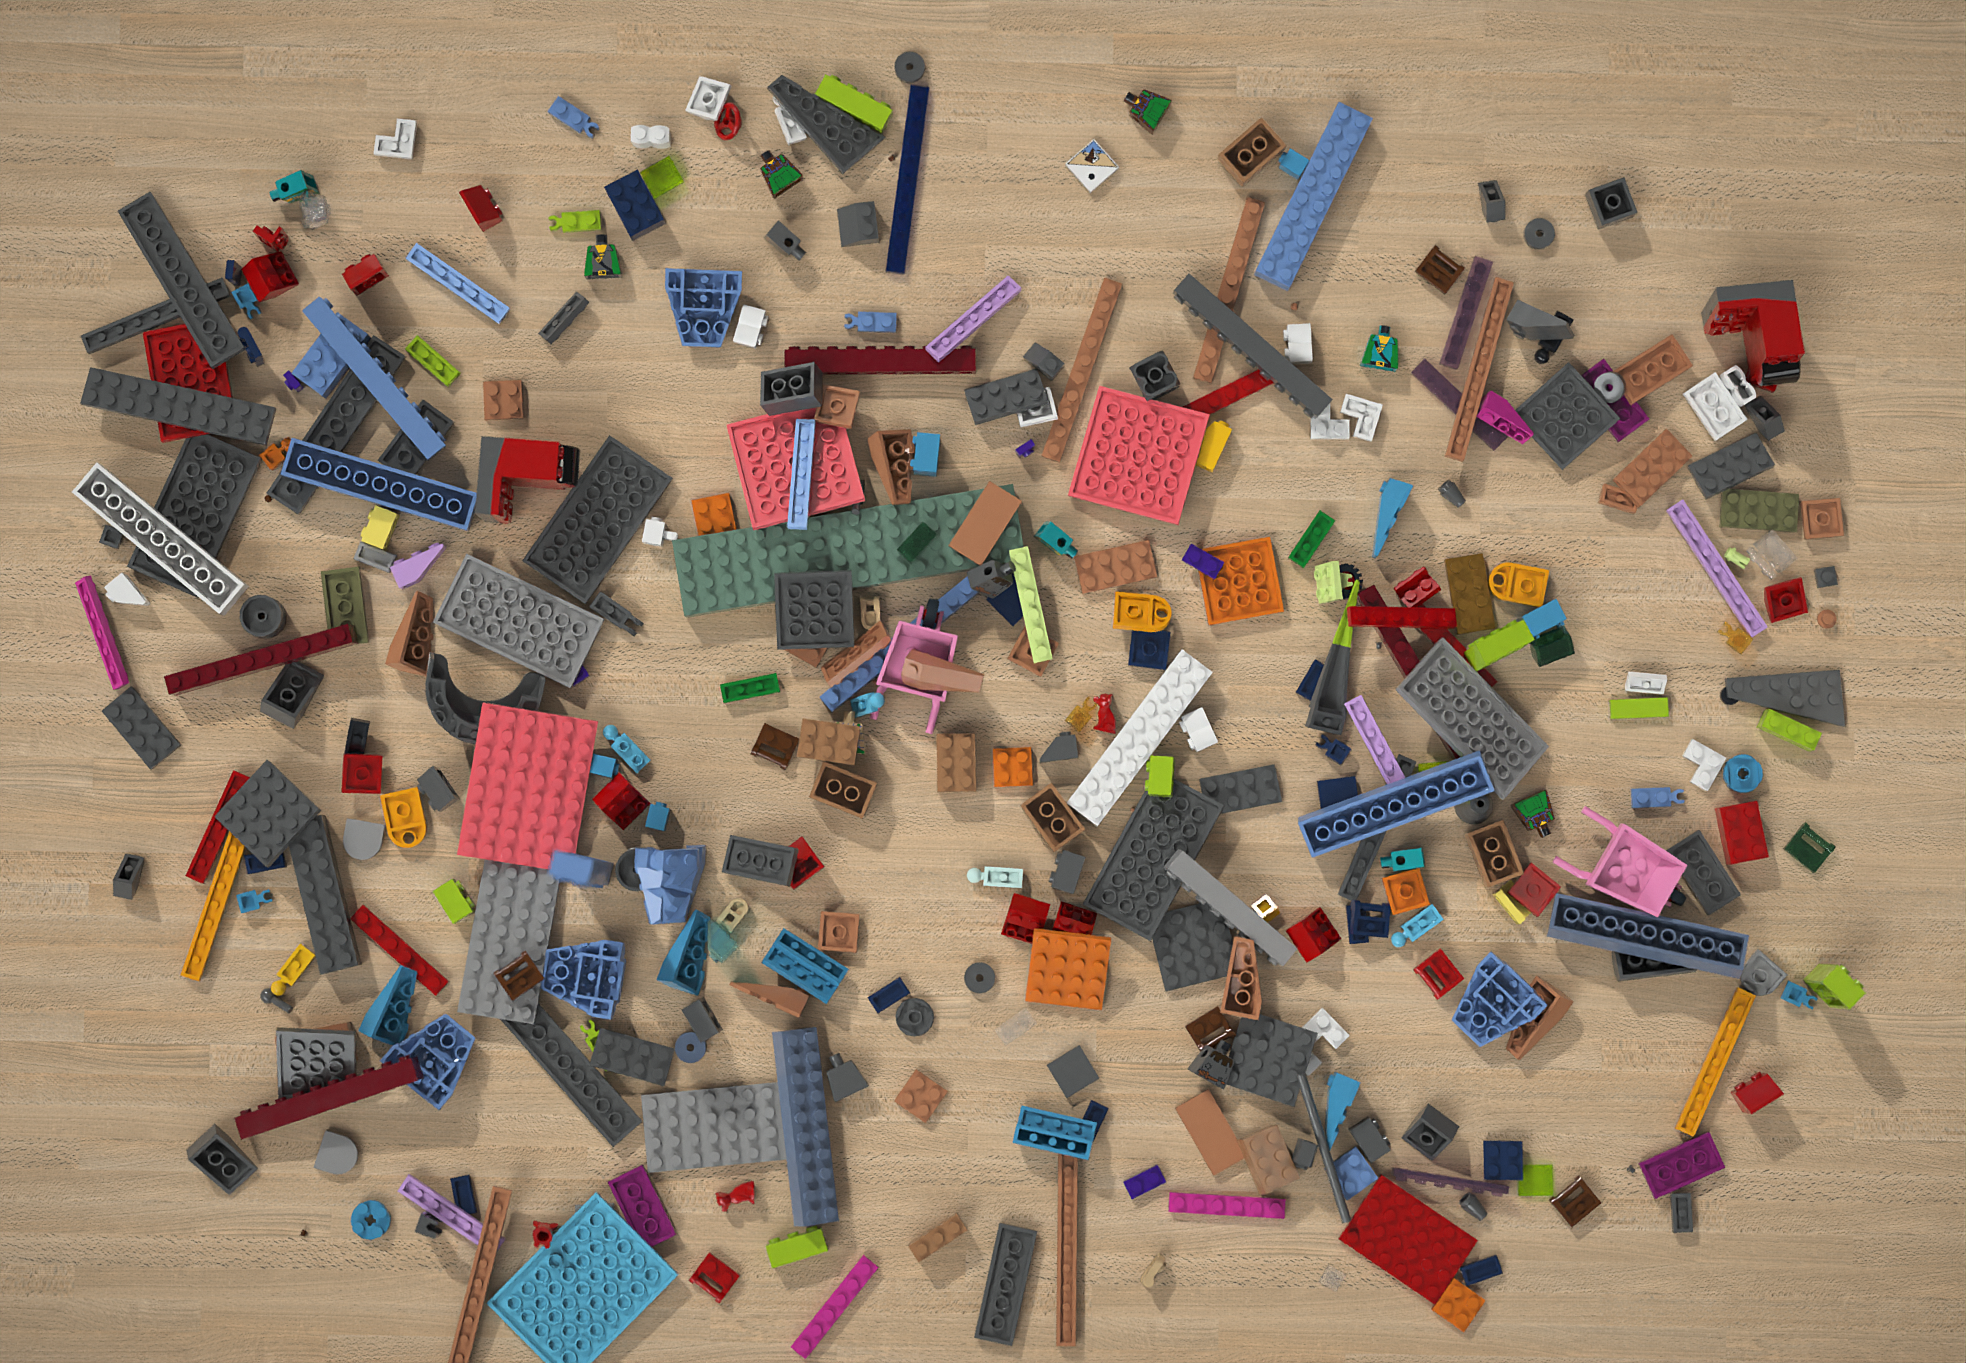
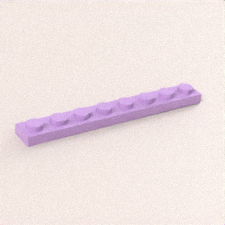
M1684 500L1667 509L1666 512L1749 637L1752 638L1766 629L1768 626Z

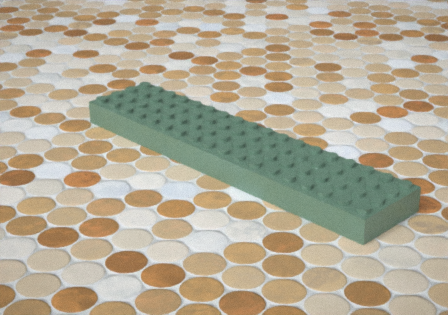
M1013 484L999 486L1015 496ZM984 489L912 500L909 504H888L860 509V513L857 515L853 514L852 511L810 517L808 518L807 530L788 529V522L754 531L750 527L672 540L684 616L689 618L775 603L774 573L852 570V590L970 571L979 565L948 545ZM1018 510L1011 518L983 564L991 560L1006 564L1011 561L1009 550L1024 547Z

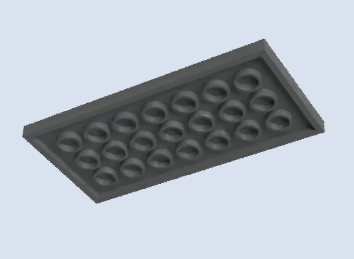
M208 434L186 438L154 508L217 559L262 458ZM136 546L127 567L199 598Z
M609 435L574 485L576 487H573L522 561L587 604L673 478Z
M1174 779L1173 797L1149 796L1148 791H1144L1083 905L1151 941L1182 884L1178 879L1173 880L1166 874L1168 870L1164 866L1178 849L1183 850L1195 861L1225 806Z

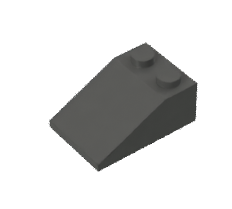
M1517 300L1506 319L1514 335L1520 339H1573L1575 336L1568 322L1520 300Z
M298 661L286 664L262 698L260 712L294 729L304 715L324 675Z
M216 1124L212 1125L186 1150L188 1160L228 1195L235 1191L258 1169L229 1135Z

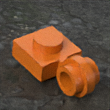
M290 437L285 438L280 443V448L273 443L259 455L272 471L285 461L286 456L283 452L288 451L291 442Z

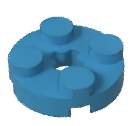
M1741 754L1726 761L1723 769V778L1729 789L1738 793H1747L1753 791L1762 781V767L1752 756ZM1741 768L1748 773V775L1744 776V779L1738 776Z
M376 1200L360 1203L351 1215L353 1232L363 1239L372 1240L381 1237L389 1229L391 1223V1215L386 1206ZM370 1214L376 1219V1222L371 1225L366 1221V1217H369Z

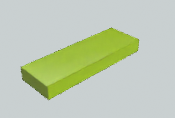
M418 335L405 348L408 353L447 387L461 374Z
M1668 697L1609 700L1610 719L1669 717Z

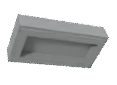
M360 541L353 559L390 573V567L394 565L393 563L397 555Z

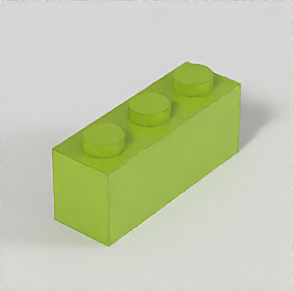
M1771 709L1764 710L1757 725V728L1806 751H1814L1822 735L1821 732Z
M817 1225L806 1228V1232L801 1234L798 1231L787 1234L788 1238L780 1240V1237L768 1240L769 1244L765 1246L772 1269L829 1250L822 1227L817 1228Z

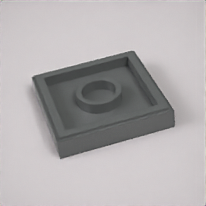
M1080 1045L1047 1064L1066 1098L1099 1079Z

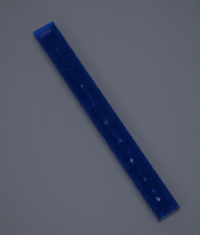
M910 85L886 264L887 273L905 275L929 87Z

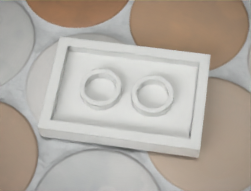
M1716 372L1683 393V396L1714 441L1748 420Z

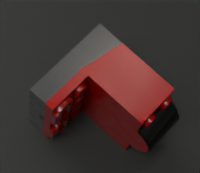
M1793 280L1716 287L1701 312L1704 334L1717 336L1723 335L1726 332L1736 334L1742 331L1750 381H1756L1760 386L1796 383L1801 373L1800 359L1805 354Z
M481 436L475 514L485 522L508 524L511 523L513 504L510 502V500L514 499V489H512V486L559 490L576 487L578 485L581 450L578 447L561 445L560 442Z

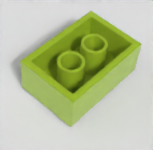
M1524 619L1520 622L1514 620L1503 628H1498L1489 635L1482 636L1473 641V643L1468 645L1469 649L1464 654L1471 667L1477 672L1524 648L1535 639Z

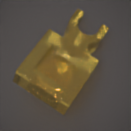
M1724 622L1723 625L1727 627V632L1725 633L1719 629L1717 633L1728 637L1725 643L1741 655L1753 641V638L1739 627L1733 631L1731 625Z
M1089 697L1084 700L1082 708L1076 705L1064 720L1078 732L1092 718L1088 712L1098 705L1095 703L1092 707H1089L1087 705Z

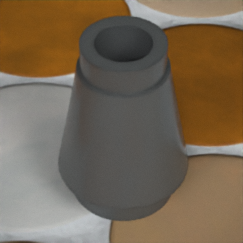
M1447 480L1438 489L1440 495L1457 508L1466 501L1455 482Z
M1468 1192L1460 1199L1459 1204L1461 1208L1479 1221L1487 1216V1212L1475 1194Z

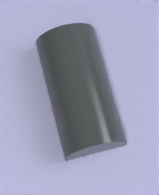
M1612 951V964L1618 982L1694 973L1697 971L1692 968Z

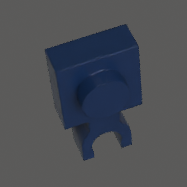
M1322 734L1321 738L1326 743L1324 745L1316 743V747L1326 749L1325 756L1342 766L1352 749L1337 739L1331 743Z

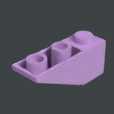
M443 543L432 544L428 547L429 550L425 552L417 551L411 554V558L407 560L402 558L393 563L394 566H391L390 569L401 590L422 580L445 551L446 546Z

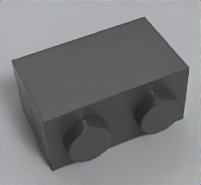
M1366 1117L1348 1130L1368 1161L1372 1163L1391 1151L1388 1147L1391 1143L1385 1135L1381 1136L1378 1129H1380V1126L1376 1120Z

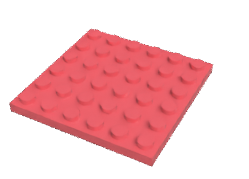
M1099 386L1068 496L1179 526L1210 415L1152 399L1146 401L1145 397Z
M816 408L771 416L765 414L726 425L753 531L788 522L796 419H814ZM816 422L808 516L865 501L848 434L844 427Z

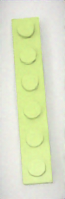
M1028 546L1009 550L1011 561L1016 567L1014 577L1033 662L1053 659Z

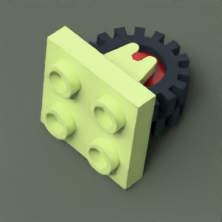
M1331 561L1315 566L1314 578L1317 583L1316 597L1319 604L1349 598L1355 581L1359 580V577L1362 576L1361 573L1357 574L1359 569L1354 568V565H1349L1348 563L1339 565V561Z

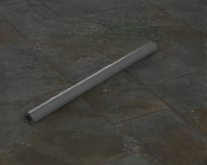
M1301 1072L1296 1074L1317 1144L1319 1145L1318 1147L1341 1221L1346 1223L1351 1221L1349 1210L1306 1073Z

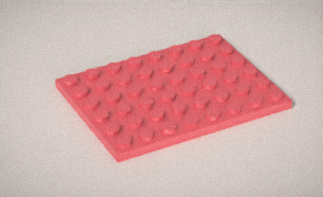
M483 702L457 855L550 869L554 850L576 854L598 721Z

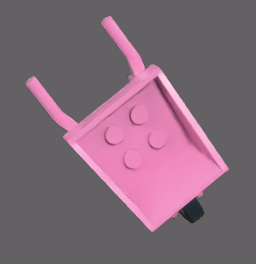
M929 599L926 609H924V606H920L915 625L902 621L898 622L876 683L879 685L876 693H881L882 695H884L887 688H892L931 698L932 709L925 731L929 734H933L940 701L945 702L947 691L920 690L903 684L901 673L905 657L912 649L951 663L953 662L957 635L940 631L944 612H937L939 601L935 599ZM878 708V711L870 714L871 719L877 720L880 708Z
M1584 806L1581 813L1605 826L1612 834L1610 836L1612 839L1592 873L1579 870L1558 856L1554 858L1553 863L1578 878L1588 880L1586 885L1653 916L1658 917L1664 905L1670 908L1671 902L1682 906L1687 897L1678 891V889L1682 888L1678 881L1687 865L1629 826L1620 823L1617 828L1610 820Z

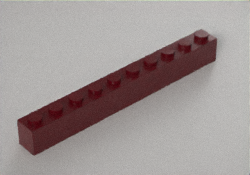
M969 345L960 346V349H954L938 362L926 351V346H922V349H915V346H903V349H896L895 346H884V349H876V346H865V349H857V346H846V349H838L837 346H828L827 349H819L818 346H809L808 349L790 346L789 349H784V368L815 362L823 372V375L976 374V348H972Z
M1374 584L1358 593L1357 600L1361 606L1387 607ZM1374 627L1405 679L1420 660L1400 628ZM1438 734L1452 760L1460 758Z
M345 624L166 675L164 679L168 694L177 696L358 644L354 626Z
M409 1054L398 1058V1063L393 1064L392 1061L382 1063L380 1069L375 1070L374 1067L363 1070L364 1074L357 1076V1073L345 1076L346 1080L340 1082L339 1078L327 1082L328 1086L324 1088L320 1084L311 1087V1092L304 1094V1091L292 1094L293 1098L287 1100L285 1096L276 1099V1104L269 1106L267 1102L258 1105V1110L251 1111V1108L240 1111L241 1116L234 1118L240 1138L243 1140L424 1079L418 1057L410 1058Z

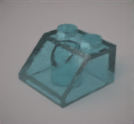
M710 919L708 921V950L711 952L709 956L716 963L719 961L724 963L740 945L714 919Z

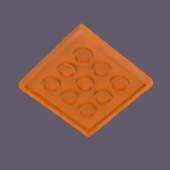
M1270 537L1202 549L1224 562L1215 580L1198 571L1208 626L1284 612Z
M1034 928L1025 1001L1102 1010L1111 937Z

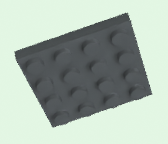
M1569 362L1515 410L1534 433L1532 438L1561 470L1568 466L1620 419Z
M852 570L774 573L777 650L854 647Z
M267 759L214 817L256 858L269 868L319 814L321 809Z
M1199 903L1167 911L1152 938L1165 992L1227 977L1233 946L1230 930L1224 923L1225 919L1221 915L1219 917L1215 916L1210 911L1211 907L1206 903L1204 905Z
M1259 1014V1020L1241 1017L1229 1057L1234 1060V1065L1226 1085L1295 1107L1300 1092L1296 1074L1306 1073L1318 1033Z
M277 1027L278 1099L286 1096L288 1100L293 1098L292 1094L304 1091V1094L311 1092V1087L321 1084L322 1088L328 1086L327 1082L339 1078L341 1082L346 1080L345 1076L356 1073L355 1031Z

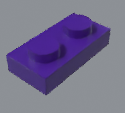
M1190 544L1181 560L1214 580L1224 564L1223 561L1193 544Z
M1155 1165L1123 1181L1131 1199H1134L1166 1183L1159 1166Z

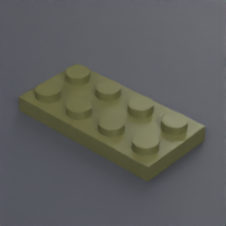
M1727 489L1721 492L1719 527L1796 533L1799 494Z
M360 567L321 571L327 630L350 624L354 626L358 644L369 643Z

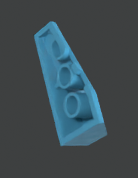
M1392 478L1387 482L1383 481L1379 489L1382 493L1379 498L1372 551L1373 558L1379 555L1389 535V530L1397 519V513L1403 508L1413 485Z
M694 910L662 963L657 977L659 982L695 996L699 995L705 977L703 960H706L707 953H704L705 942L708 941L710 917L699 910Z
M402 965L399 966L367 1011L358 1030L359 1032L392 1046L404 1040L409 1027L407 1019L408 1013H411L412 1006H410V1000L414 994L417 971Z
M1337 1072L1334 1075L1330 1074L1326 1084L1329 1087L1327 1090L1324 1134L1329 1150H1331L1338 1135V1125H1341L1345 1120L1347 1112L1345 1108L1346 1106H1351L1361 1083Z

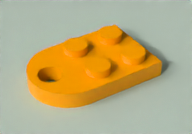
M1510 562L1502 563L1491 571L1488 578V586L1491 593L1500 600L1539 608L1543 606L1549 570ZM1495 575L1503 577L1502 585L1494 583L1493 578Z
M1115 591L1113 629L1158 632L1165 629L1170 623L1172 610L1169 603L1162 597ZM1163 611L1167 616L1161 618L1157 615V612Z
M414 787L380 795L387 832L391 841L403 848H412L419 845L427 833V824L419 788ZM409 832L414 835V841L410 844L404 840L405 834Z

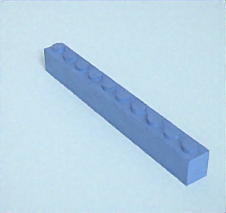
M319 296L302 312L429 461L446 447L443 443L446 439L439 431L435 433L431 427L434 425L427 416L424 419L419 414L421 409L415 402L411 404L406 399L409 395L402 387L398 389L394 385V382H396L394 377L389 372L387 374L384 373L381 369L383 364L377 357L373 359L368 354L371 350L364 342L360 344L357 341L358 335L352 328H346L344 325L346 320L338 312L335 315L331 310L334 306L327 298L323 300Z
M968 576L938 600L939 607L937 612H944L941 624L979 594V592L971 589ZM917 618L910 622V624L915 625ZM891 641L886 648L876 652L872 659L862 663L854 673L844 677L840 684L834 685L820 696V699L832 713L880 674Z

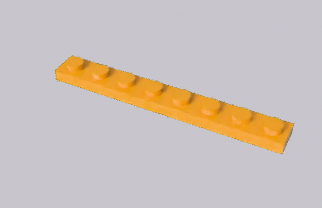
M230 831L181 972V976L196 981H201L246 848Z
M1736 988L1675 1129L1694 1137L1756 995L1741 988Z

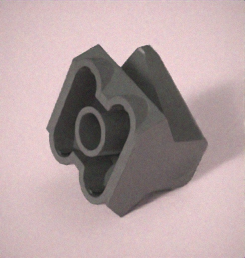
M1159 351L1129 367L1146 401L1156 400L1176 390L1180 385L1177 375L1164 351Z

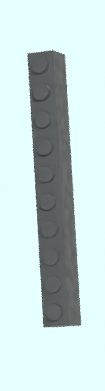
M1190 273L1174 289V299L1181 305L1184 303L1188 306V311L1194 317L1199 316L1203 320L1202 323L1209 330L1213 328L1218 333L1217 337L1221 341L1230 343L1232 345L1231 349L1236 354H1242L1247 358L1245 361L1254 368L1256 366L1261 371L1260 374L1263 378L1272 380L1275 383L1274 387L1278 391L1288 394L1290 396L1288 399L1296 406L1299 404L1309 418L1314 417L1316 419L1333 400Z

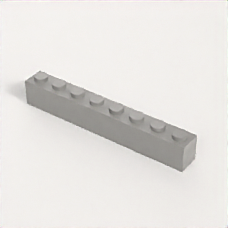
M1178 849L1164 866L1168 870L1166 874L1170 878L1181 881L1182 884L1180 886L1189 893L1190 891L1194 892L1197 895L1195 897L1196 900L1203 905L1205 903L1211 907L1210 911L1217 917L1221 915L1225 919L1224 923L1232 930L1235 927L1239 931L1238 935L1241 938L1254 940L1255 950L1260 954L1264 952L1268 955L1267 960L1274 966L1277 964L1284 966L1298 949L1183 850Z

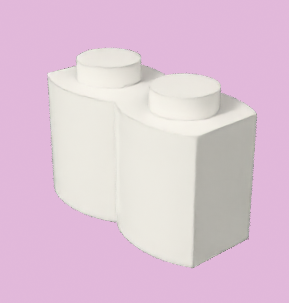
M635 125L631 127V143L634 147L641 149L651 146L657 149H666L671 147V132L668 127L662 125L651 128L645 125Z
M743 304L733 342L755 349L757 345H761L764 335L761 334L763 326L766 327L769 318L766 315V310Z
M1310 323L1287 325V330H1283V339L1287 341L1288 348L1284 349L1285 358L1292 364H1312Z
M1737 365L1719 375V378L1739 407L1756 398L1754 388L1750 383L1746 382L1744 372Z
M1202 707L1181 716L1182 721L1179 724L1182 731H1187L1190 737L1187 741L1191 750L1195 749L1196 752H1199L1218 743Z

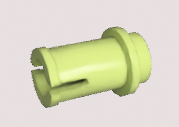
M1729 547L1724 554L1726 561H1731L1742 569L1750 561V558L1737 552L1736 548L1732 549Z

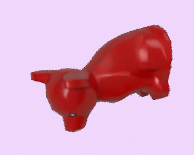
M1105 693L1099 697H1093V701L1099 706L1097 712L1098 724L1093 729L1116 734V719L1110 709L1113 694Z
M754 1181L739 1184L730 1193L716 1192V1201L721 1207L722 1212H726L731 1203L739 1204L748 1201L754 1204Z
M533 1221V1226L536 1227L532 1235L534 1247L538 1248L541 1244L545 1246V1249L549 1248L553 1237L552 1232L558 1228V1223Z

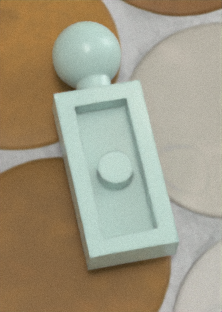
M985 866L984 872H981L978 868H971L967 872V879L972 883L984 880L983 886L1022 888L1023 869Z

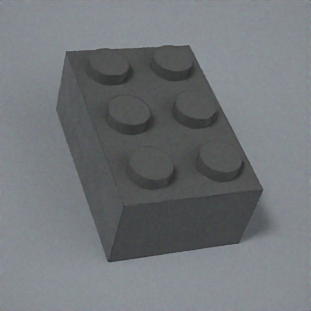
M815 362L761 372L760 406L769 416L822 407L823 372Z

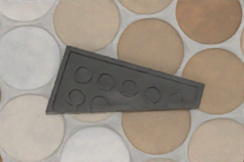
M784 75L778 77L767 87L842 175L885 139V136L871 130L867 125L856 121L852 116L832 104L821 100L819 96L808 92Z
M1840 670L1725 678L1727 698L1845 727Z

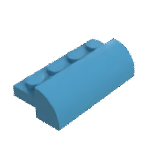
M783 928L761 962L826 1004L849 970L785 928Z
M1021 1105L1012 1143L1089 1160L1097 1122Z

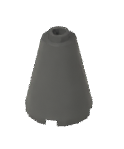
M1488 793L1455 805L1454 808L1457 816L1465 823L1480 824L1490 816L1493 802Z

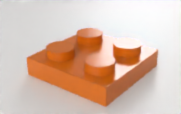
M729 493L691 500L698 536L737 530Z
M1031 747L993 749L994 787L1033 786Z
M1420 868L1382 878L1392 915L1430 905Z
M1453 1278L1431 1310L1465 1332L1486 1300Z

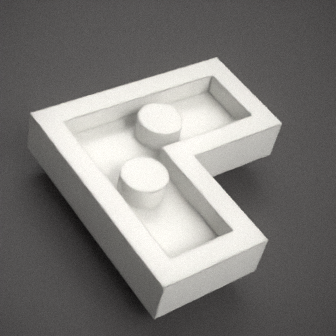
M397 119L395 137L376 135L374 155L413 160L417 121Z
M1349 394L1345 395L1340 413L1358 418L1353 437L1372 441L1383 405Z
M1329 404L1316 419L1314 417L1310 418L1311 439L1349 440V420H1330Z
M1691 739L1682 755L1699 765L1690 782L1708 791L1726 757L1694 739Z

